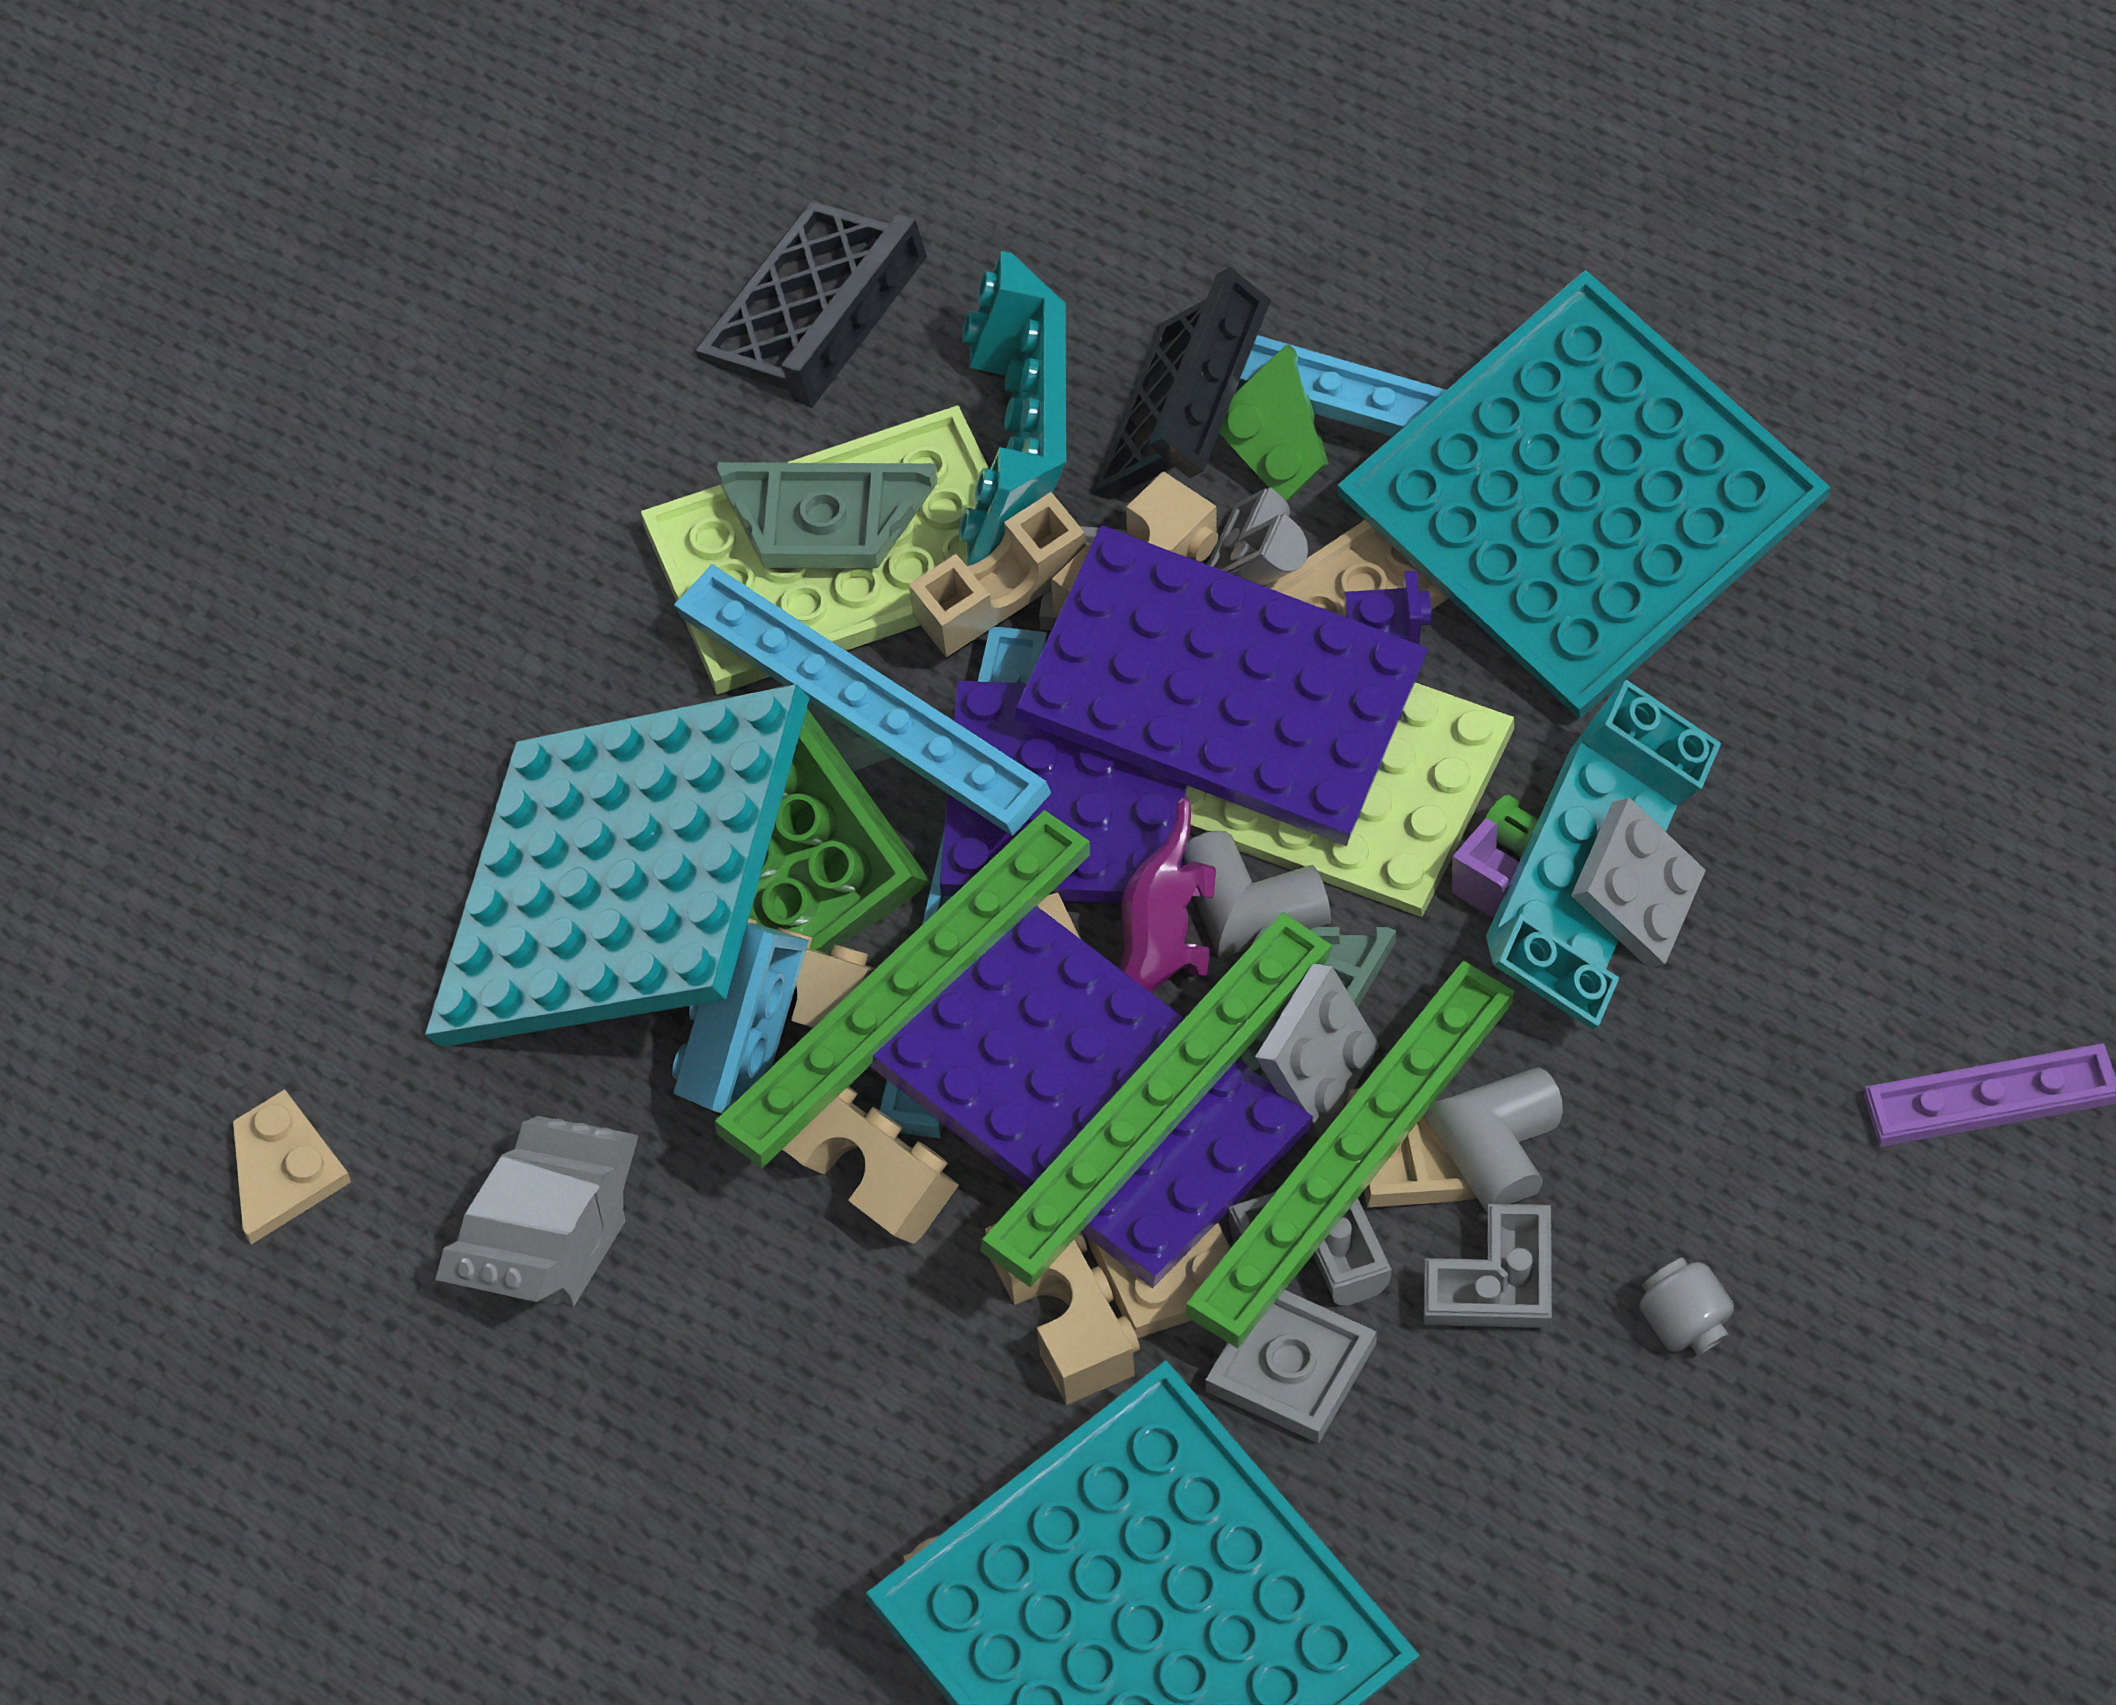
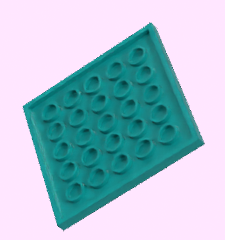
M1586 270L1337 485L1338 496L1579 720L1830 496V486Z
M797 684L517 741L425 1035L436 1045L451 1046L726 1000L808 706V695Z
M1166 1360L869 1590L865 1597L867 1604L951 1705H1364L1412 1666L1419 1657L1418 1652Z

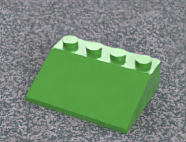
M807 708L749 918L757 920L756 924L777 930L779 927L813 937L810 949L827 953L832 950L833 944H842L894 912L929 885L931 881Z

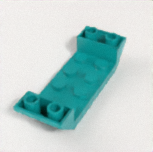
M1005 251L1000 252L993 272L985 271L983 273L977 299L980 305L977 312L969 310L962 332V343L970 345L969 368L1005 375L1004 389L1005 391L1012 392L1004 419V429L1012 431V437L1009 439L1007 448L999 447L991 469L982 468L976 486L975 501L977 503L975 508L967 507L962 516L959 540L967 543V566L978 563L997 548L1005 534V521L1048 493L1054 492L1066 463V303L1016 256Z
M1628 680L1622 681L1570 749L1487 932L1486 939L1493 965L1592 1030L1597 1028L1619 980L1618 976L1606 969L1618 939L1571 896L1613 801L1630 797L1666 832L1677 805L1702 789L1721 743Z

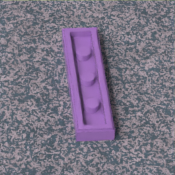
M2102 1043L1866 1086L1864 1088V1098L1879 1147L2113 1105L2116 1104V1077L2105 1045Z

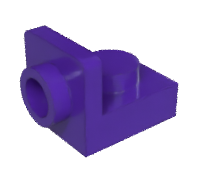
M1404 571L1403 588L1345 592V616L1349 619L1420 645L1421 626L1431 625L1430 594L1428 590L1419 591L1416 571Z

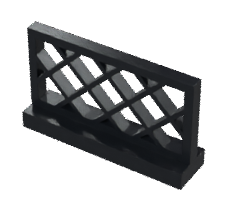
M812 201L695 350L698 358L721 369L790 390L794 401L813 408L927 258L916 219L897 214L889 224ZM818 220L837 227L839 232L808 241L806 237ZM870 238L877 239L870 250L852 254L851 244ZM844 247L847 257L816 267L813 259L814 256ZM803 259L808 260L810 269L779 279L778 272L785 263ZM852 272L842 287L827 292L823 291L821 282ZM815 284L818 295L790 304L786 303L784 294ZM778 296L781 307L750 316L748 310L755 301ZM823 310L812 325L798 330L794 329L793 319ZM786 322L788 333L761 342L757 341L756 331ZM749 334L751 345L730 352L719 348L728 338ZM794 348L781 365L782 368L764 363L763 361L764 357Z
M1232 267L1216 274L1207 299L1162 322L1093 491L1099 497L1110 500L1174 467L1188 478L1204 472L1271 302L1270 298Z

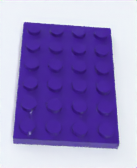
M1101 525L1017 704L1014 719L1347 846L1425 661L1428 648Z
M1035 906L873 1055V1063L870 1067L1028 1190L1185 1018L1038 906ZM1237 1059L1081 1233L1146 1284L1154 1288L1229 1212L1230 1206L1235 1205L1310 1129L1313 1116L1295 1102L1278 1094L1273 1085Z

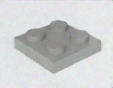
M1629 797L1612 802L1571 896L1642 963L1656 967L1666 964L1706 870Z
M1312 964L1255 1058L1277 1093L1295 1102L1313 1116L1311 1127L1306 1134L1320 1138L1343 1109L1349 1090L1354 1089L1380 1045L1332 966Z
M1284 1290L1238 1349L1229 1343L1226 1344L1206 1378V1392L1319 1444L1377 1343V1331Z

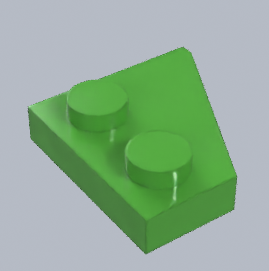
M1285 345L1234 394L1219 431L1222 437L1262 481L1276 491L1286 502L1294 498L1329 464L1322 439L1317 435L1314 426L1315 415L1309 395H1305L1296 362H1299V359L1291 345Z

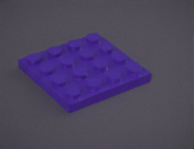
M957 681L954 721L1044 779L1048 784L1051 794L1013 836L947 794L940 873L941 896H953L1043 810H1046L1090 841V856L1049 895L1058 893L1062 901L1121 903L1124 890L1130 878L1139 866L1165 842L1171 832L1176 815L1177 801L1180 798H1186L1187 785L1015 720L1016 707L1027 683Z

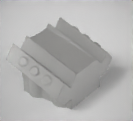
M536 1116L522 1122L515 1149L502 1154L464 1214L457 1242L444 1247L435 1280L535 1302L540 1300L552 1304L563 1302L574 1307L626 1221L623 1210V1189L639 1135L542 1116Z

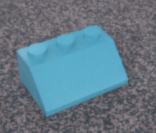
M747 922L726 1000L690 1006L689 1017L690 1020L694 1021L688 1044H683L679 1048L674 1060L672 1076L674 1079H677L674 1094L723 1114L772 1067L808 945V939Z

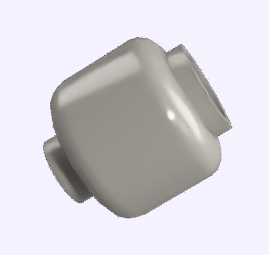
M1679 1258L1656 1272L1642 1284L1646 1294L1640 1301L1641 1314L1668 1351L1679 1352L1692 1347L1696 1355L1699 1356L1729 1335L1723 1324L1733 1314L1734 1304L1714 1273L1705 1263L1695 1262L1687 1264L1684 1258Z

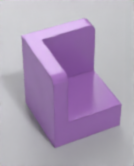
M1486 818L1453 855L1452 893L1494 918L1519 861L1496 848L1497 824Z

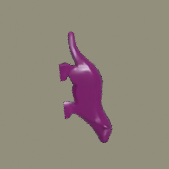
M1180 798L1177 801L1176 815L1171 832L1165 842L1139 866L1130 878L1121 899L1124 946L1118 968L1151 993L1155 992L1182 968L1188 974L1207 976L1209 947L1197 946V944H1184L1188 928L1186 907L1192 895L1214 898L1216 869L1214 866L1196 861L1180 867V861L1190 833L1191 803L1187 798Z

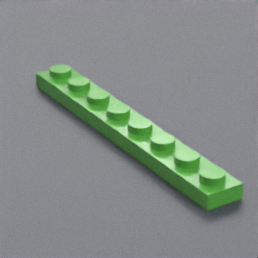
M1043 810L715 1120L717 1135L759 1167L763 1168L873 1063V1055L1027 913L1035 906H1038L1090 856V841L1046 810Z
M1282 912L982 1239L980 1252L1031 1288L1289 1003L1312 964L1323 965L1329 959L1332 945Z
M1462 961L1186 1303L1185 1316L1238 1349L1427 1112L1429 1106L1439 1097L1509 1009L1513 1002L1514 990L1469 963Z

